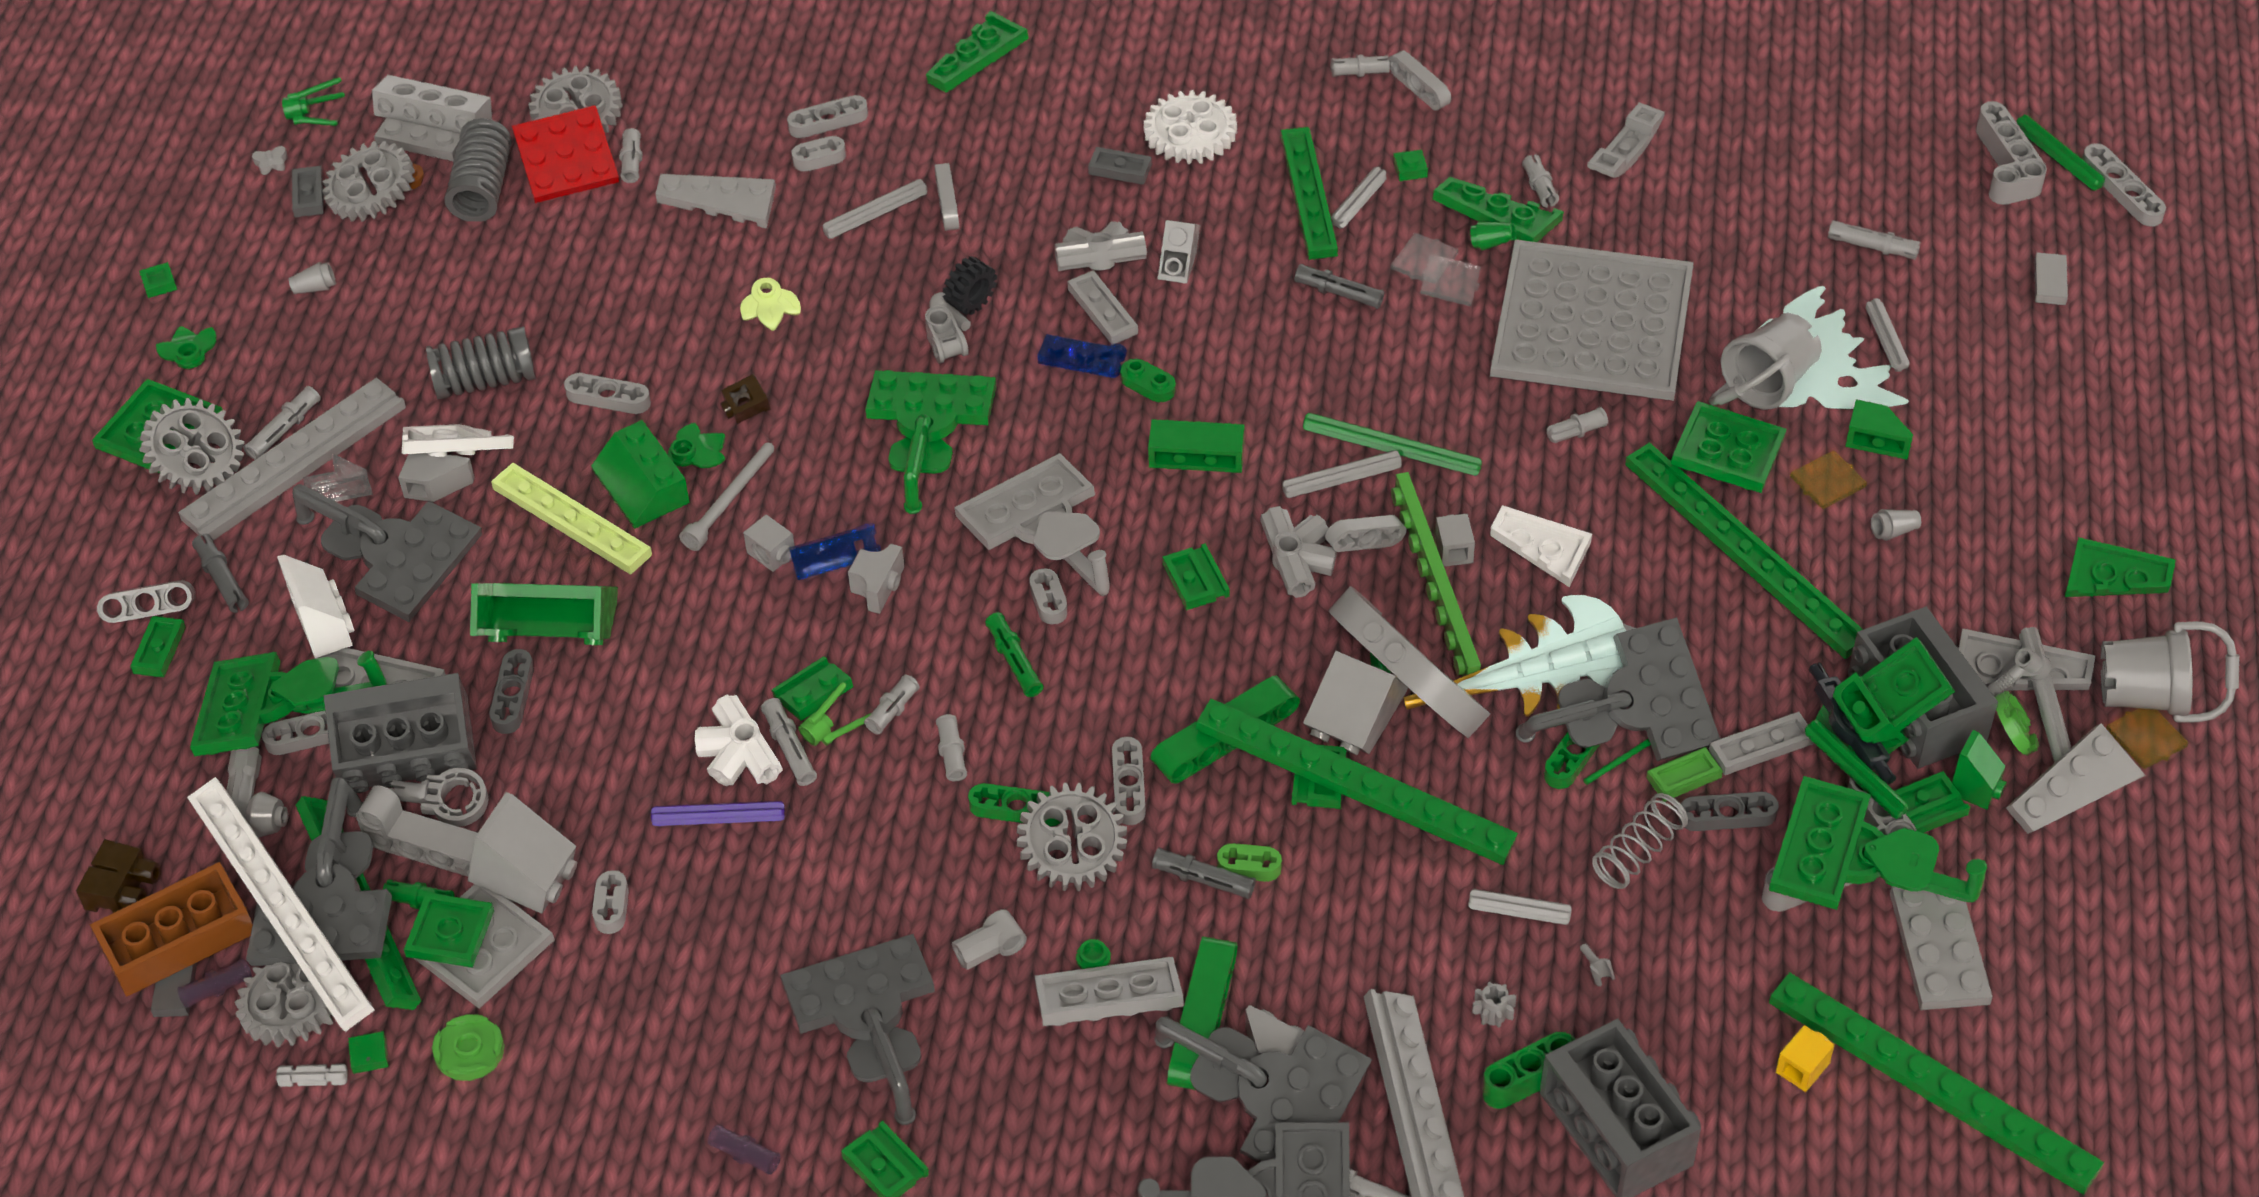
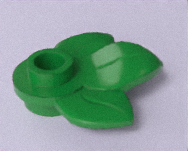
M180 326L173 335L171 342L156 344V350L162 359L175 361L180 368L192 369L199 366L205 359V353L215 346L217 340L216 332L213 327H208L196 335L189 329Z
M691 423L678 431L676 440L672 442L669 448L668 455L677 466L715 467L725 461V456L720 452L725 444V434H701L698 425Z

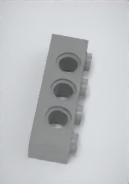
M387 75L372 90L373 109L376 116L393 118L460 133L463 125L473 119L483 118L492 120L491 97L392 75Z

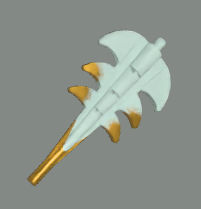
M1585 595L1564 596L1562 603L1568 608L1575 624L1572 633L1567 635L1564 629L1553 619L1543 615L1529 614L1528 621L1533 625L1538 635V647L1531 649L1522 636L1502 628L1499 630V635L1504 640L1508 649L1509 659L1454 680V682L1470 695L1518 688L1524 701V715L1529 717L1536 710L1541 700L1542 683H1550L1556 692L1557 698L1559 691L1565 685L1580 681V677L1584 676L1605 687L1606 682L1613 673L1623 667L1613 637L1617 633L1626 631L1613 608L1600 599ZM1416 694L1403 697L1407 710L1426 705Z

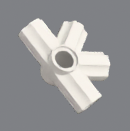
M727 694L717 699V703L712 707V712L721 726L698 727L695 730L697 756H716L707 768L709 775L724 786H733L747 766L758 784H769L776 780L779 773L783 771V768L760 733L758 724L751 719L737 695L729 696Z

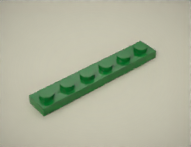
M1310 128L1281 130V142L1308 260L1338 257V246Z

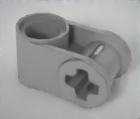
M942 305L929 308L925 314L926 334L939 364L944 363L945 359L960 354L963 357L967 356L969 351L962 330L959 329L951 310Z

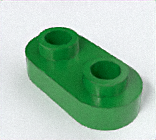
M1130 359L1122 364L1120 369L1121 382L1127 388L1155 402H1166L1174 397L1176 382L1171 374L1142 359Z

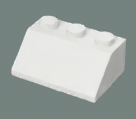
M286 555L277 556L293 605L314 657L318 658L353 646L349 633L354 632V628L334 579L328 581L324 570Z

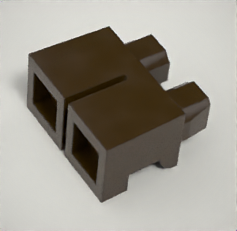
M104 839L91 862L92 867H88L76 889V893L84 910L97 912L99 908L110 909L114 913L147 897L145 889L138 887L141 882L152 885L156 884L161 875V870L157 862L145 859L140 848Z

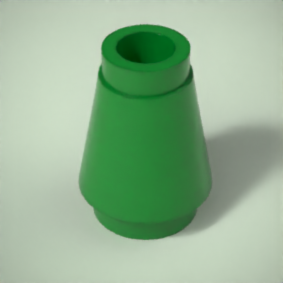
M1479 221L1477 225H1472L1470 229L1473 247L1475 249L1480 248L1482 251L1516 240L1517 236L1516 227L1513 222Z

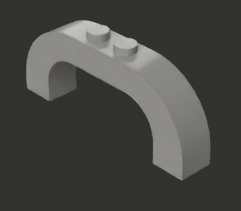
M1350 586L1328 610L1350 634L1410 690L1467 738L1491 714L1468 692L1434 665L1394 628L1370 601Z

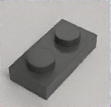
M1096 147L1088 165V174L1144 185L1152 166V157Z
M321 166L292 169V210L294 217L324 214V194L322 192L324 186L322 183L323 171Z

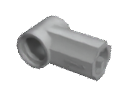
M999 910L985 920L983 927L952 942V947L963 969L966 968L968 970L999 953L1003 956L1015 954L1025 945L1027 937L1008 910Z

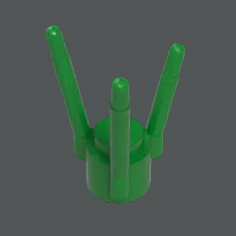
M338 77L300 92L287 94L288 97L282 98L286 119H293L294 125L307 123L336 126L338 124L336 120L305 117V114H310L309 105L345 97L344 92L309 99L305 96L338 84L342 79Z

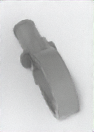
M452 768L440 775L428 774L427 780L422 781V783L392 780L391 786L394 789L390 788V790L398 796L400 801L420 803L422 814L435 815L441 822L458 827L477 821L484 814L488 805V792L482 778L474 771L466 768ZM469 780L476 783L480 788L476 790L475 785L472 782L469 783ZM457 785H464L466 787L470 785L473 791L472 801L469 805L465 806L467 813L464 815L461 809H451L444 804L446 795Z

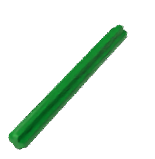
M1307 413L1304 418L1303 429L1313 433L1384 452L1395 450L1402 457L1473 476H1478L1482 467V459L1314 413Z

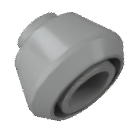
M259 792L251 797L247 805L246 821L258 838L277 833L281 827L286 825L288 809L280 799L266 792Z

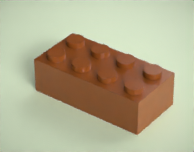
M218 862L90 924V927L125 996L128 997L250 937L253 924L221 863Z

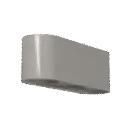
M184 580L116 591L103 596L99 600L97 612L99 617L108 623L177 612L186 609L194 602L196 591L189 582ZM174 587H180L186 591L187 600L184 604H178L172 600L171 592ZM142 593H148L154 598L155 605L151 610L143 609L140 606L139 597ZM109 599H116L121 603L122 612L119 616H114L108 612L107 602Z

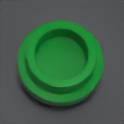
M1087 940L1081 944L1076 952V962L1080 969L1109 966L1111 961L1109 948L1100 940Z

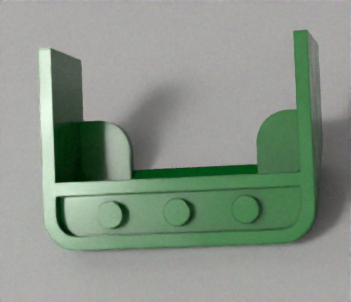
M471 583L470 636L488 635V642H507L508 636L584 638L585 645H603L604 639H610L618 600V587Z

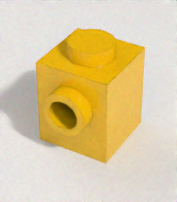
M1804 1025L1780 1053L1776 1073L1804 1092H1807L1830 1064L1834 1044L1822 1033L1814 1032Z

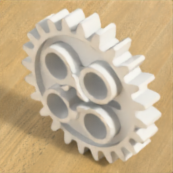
M1193 90L1189 92V96H1185L1182 91H1179L1176 98L1168 94V101L1158 99V106L1151 105V112H1146V120H1144L1145 140L1149 141V148L1156 147L1157 155L1165 152L1166 160L1174 156L1176 157V163H1179L1182 158L1186 159L1187 164H1191L1192 159H1197L1199 163H1202L1203 157H1207L1212 161L1214 160V153L1222 156L1223 148L1230 149L1231 142H1235V134H1237L1236 114L1232 113L1231 106L1225 107L1224 99L1216 102V95L1206 98L1204 91L1199 96H1195Z

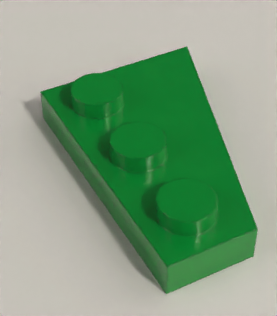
M2078 537L2065 597L2168 593L2171 587L2176 559Z

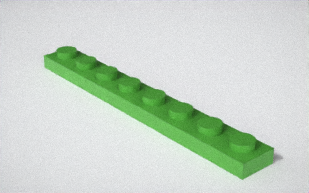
M1408 472L1396 474L1395 487L1391 488L1393 504L1400 507V521L1410 534L1408 536L1410 550L1412 553H1417L1419 574L1421 577H1426L1428 598L1436 604L1435 615L1437 623L1445 628V644L1447 649L1453 650L1455 655L1453 662L1456 674L1462 675V677L1480 670L1479 658Z

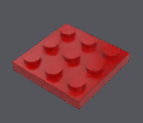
M596 105L512 126L514 138L535 203L619 182V176Z

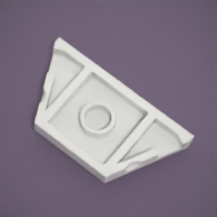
M461 424L403 427L402 454L428 453L430 456L444 457L447 456V452L456 451L460 455H474L475 450L513 448L514 436L508 434L491 436V431L477 429Z

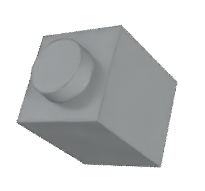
M1468 514L1436 517L1435 541L1443 566L1473 563L1475 541Z

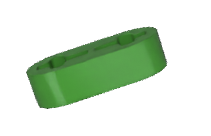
M1233 843L1224 845L1219 849L1217 867L1250 878H1256V881L1266 882L1275 880L1280 876L1282 858L1279 851L1271 847ZM1230 858H1237L1235 864H1228ZM1264 861H1271L1269 867H1262Z

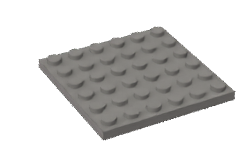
M1515 240L1490 376L1674 401L1694 262Z

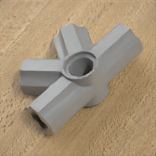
M1112 221L1101 232L1091 233L1079 227L1070 228L1063 238V243L1055 244L1054 248L1058 271L1090 267L1093 270H1106L1112 268L1115 263L1146 259L1147 255L1143 231L1129 233L1128 229L1124 228L1121 222Z
M1280 506L1269 508L1267 512L1261 514L1260 521L1273 553L1272 562L1274 567L1280 572L1288 595L1298 598L1306 596L1310 591L1314 590L1315 581L1311 572L1332 575L1337 552L1332 547L1320 545L1326 540L1325 534L1328 530L1323 518L1319 515H1310L1294 528L1288 511Z

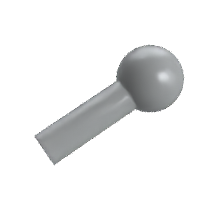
M938 292L931 297L930 308L936 305L945 306L951 310L958 327L962 331L970 328L971 322L944 300L943 296L945 294L943 292Z

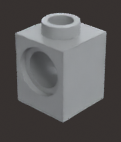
M767 514L743 532L746 552L772 572L781 565L788 563L796 554L793 533Z

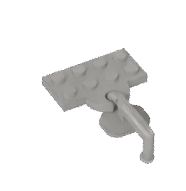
M1060 453L954 507L956 517L988 550L1016 536L1024 542L1034 544L1042 555L1048 559H1065L1099 595L1105 596L1109 593L1110 584L1105 559L1106 552L1104 550L1093 551L1088 555L1087 559L1079 551L1099 539V526L1088 515L1072 512L1073 506L1095 495L1094 486Z

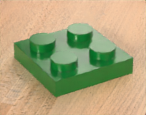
M426 892L404 947L406 957L473 968L494 913L493 904Z

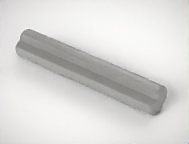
M1374 167L1332 214L1333 226L1343 229L1386 180L1385 175L1387 172L1384 169Z
M1874 298L1866 303L1865 308L1891 366L1896 372H1901L1909 367L1910 362L1880 299Z
M1478 889L1471 890L1468 903L1469 908L1474 910L1564 925L1569 924L1572 911L1571 906L1568 904Z

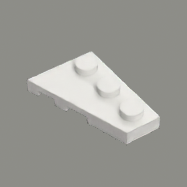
M1503 505L1491 526L1490 532L1491 537L1568 587H1570L1592 539L1591 533Z

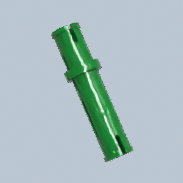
M1001 612L991 614L985 620V625L995 639V648L998 653L1004 655L1026 697L1038 695L1042 692L1044 685L1039 680L1030 661L1023 652L1018 634L1012 632L1005 620V616Z

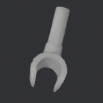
M1583 944L1580 950L1590 962L1595 985L1602 986V977L1608 976L1615 980L1610 960L1605 958L1599 959L1587 944Z

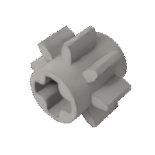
M1488 982L1483 991L1480 989L1475 990V1002H1473L1472 1013L1480 1014L1482 1025H1496L1499 1028L1505 1019L1513 1020V1007L1516 1006V995L1508 994L1506 984L1500 985Z

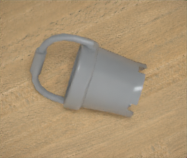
M1784 313L1778 318L1775 317L1753 333L1740 335L1732 340L1723 349L1720 359L1722 375L1726 383L1709 398V404L1724 405L1739 398L1749 406L1762 410L1779 407L1792 394L1796 382L1820 358L1822 352L1821 341L1818 335L1813 338L1808 331L1812 327L1811 324L1799 315Z
M2200 621L2176 622L2174 630H2168L2162 636L2102 641L2101 659L2106 660L2103 661L2101 670L2102 700L2105 703L2104 707L2166 710L2170 715H2173V719L2177 723L2203 722L2213 720L2223 714L2233 702L2235 691L2239 688V654H2236L2234 641L2225 630L2213 623ZM2186 630L2211 631L2223 640L2227 648L2228 654L2225 655L2226 697L2218 707L2210 712L2189 714L2192 704L2193 678L2190 639Z

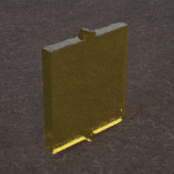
M1834 450L1792 471L1790 477L1804 490L1803 494L1809 495L1822 509L1852 495L1867 485V482L1853 469L1854 466L1848 464Z
M2139 708L2133 712L2127 711L2124 717L2108 724L2106 727L2108 732L2143 769L2161 760L2168 761L2171 755L2186 748L2189 744L2155 709Z

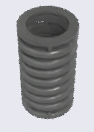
M483 118L473 119L464 124L461 129L445 194L447 209L459 219L483 222L493 217L497 211L499 195L512 145V137L505 126L496 121Z
M525 327L508 329L506 332L507 337L504 331H498L496 333L497 344L494 335L491 333L485 335V345L481 336H475L473 338L474 350L471 340L464 338L461 341L463 354L459 342L456 340L451 341L452 361L447 346L444 343H440L437 349L426 346L429 369L437 399L451 397L453 392L456 395H462L464 389L468 393L474 392L476 387L482 391L487 388V383L490 388H496L499 382L501 385L506 386L510 384V378L514 383H520L522 381V373L523 377L529 381L536 379ZM440 360L443 368V375L438 364Z

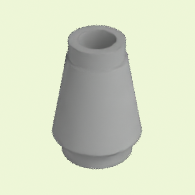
M318 262L293 277H289V284L295 295L298 293L330 290V286L336 285V280L328 262L324 264Z
M1881 509L1871 518V529L1874 536L1885 541L1914 529H1919L1921 526V516L1917 510Z

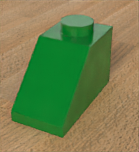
M1856 399L1845 447L1908 460L1913 434L1888 406Z
M1972 730L1960 753L1952 783L1962 795V800L1988 810L1994 798L2000 800L2005 790L2007 781L2002 780L2006 766L1982 735L1975 730Z

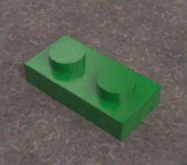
M152 616L130 665L133 674L165 677L186 629L182 619Z

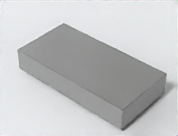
M2036 252L2034 259L2035 302L2066 305L2068 299L2067 255Z

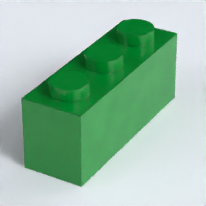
M1152 419L1148 444L1149 468L1242 473L1245 424Z

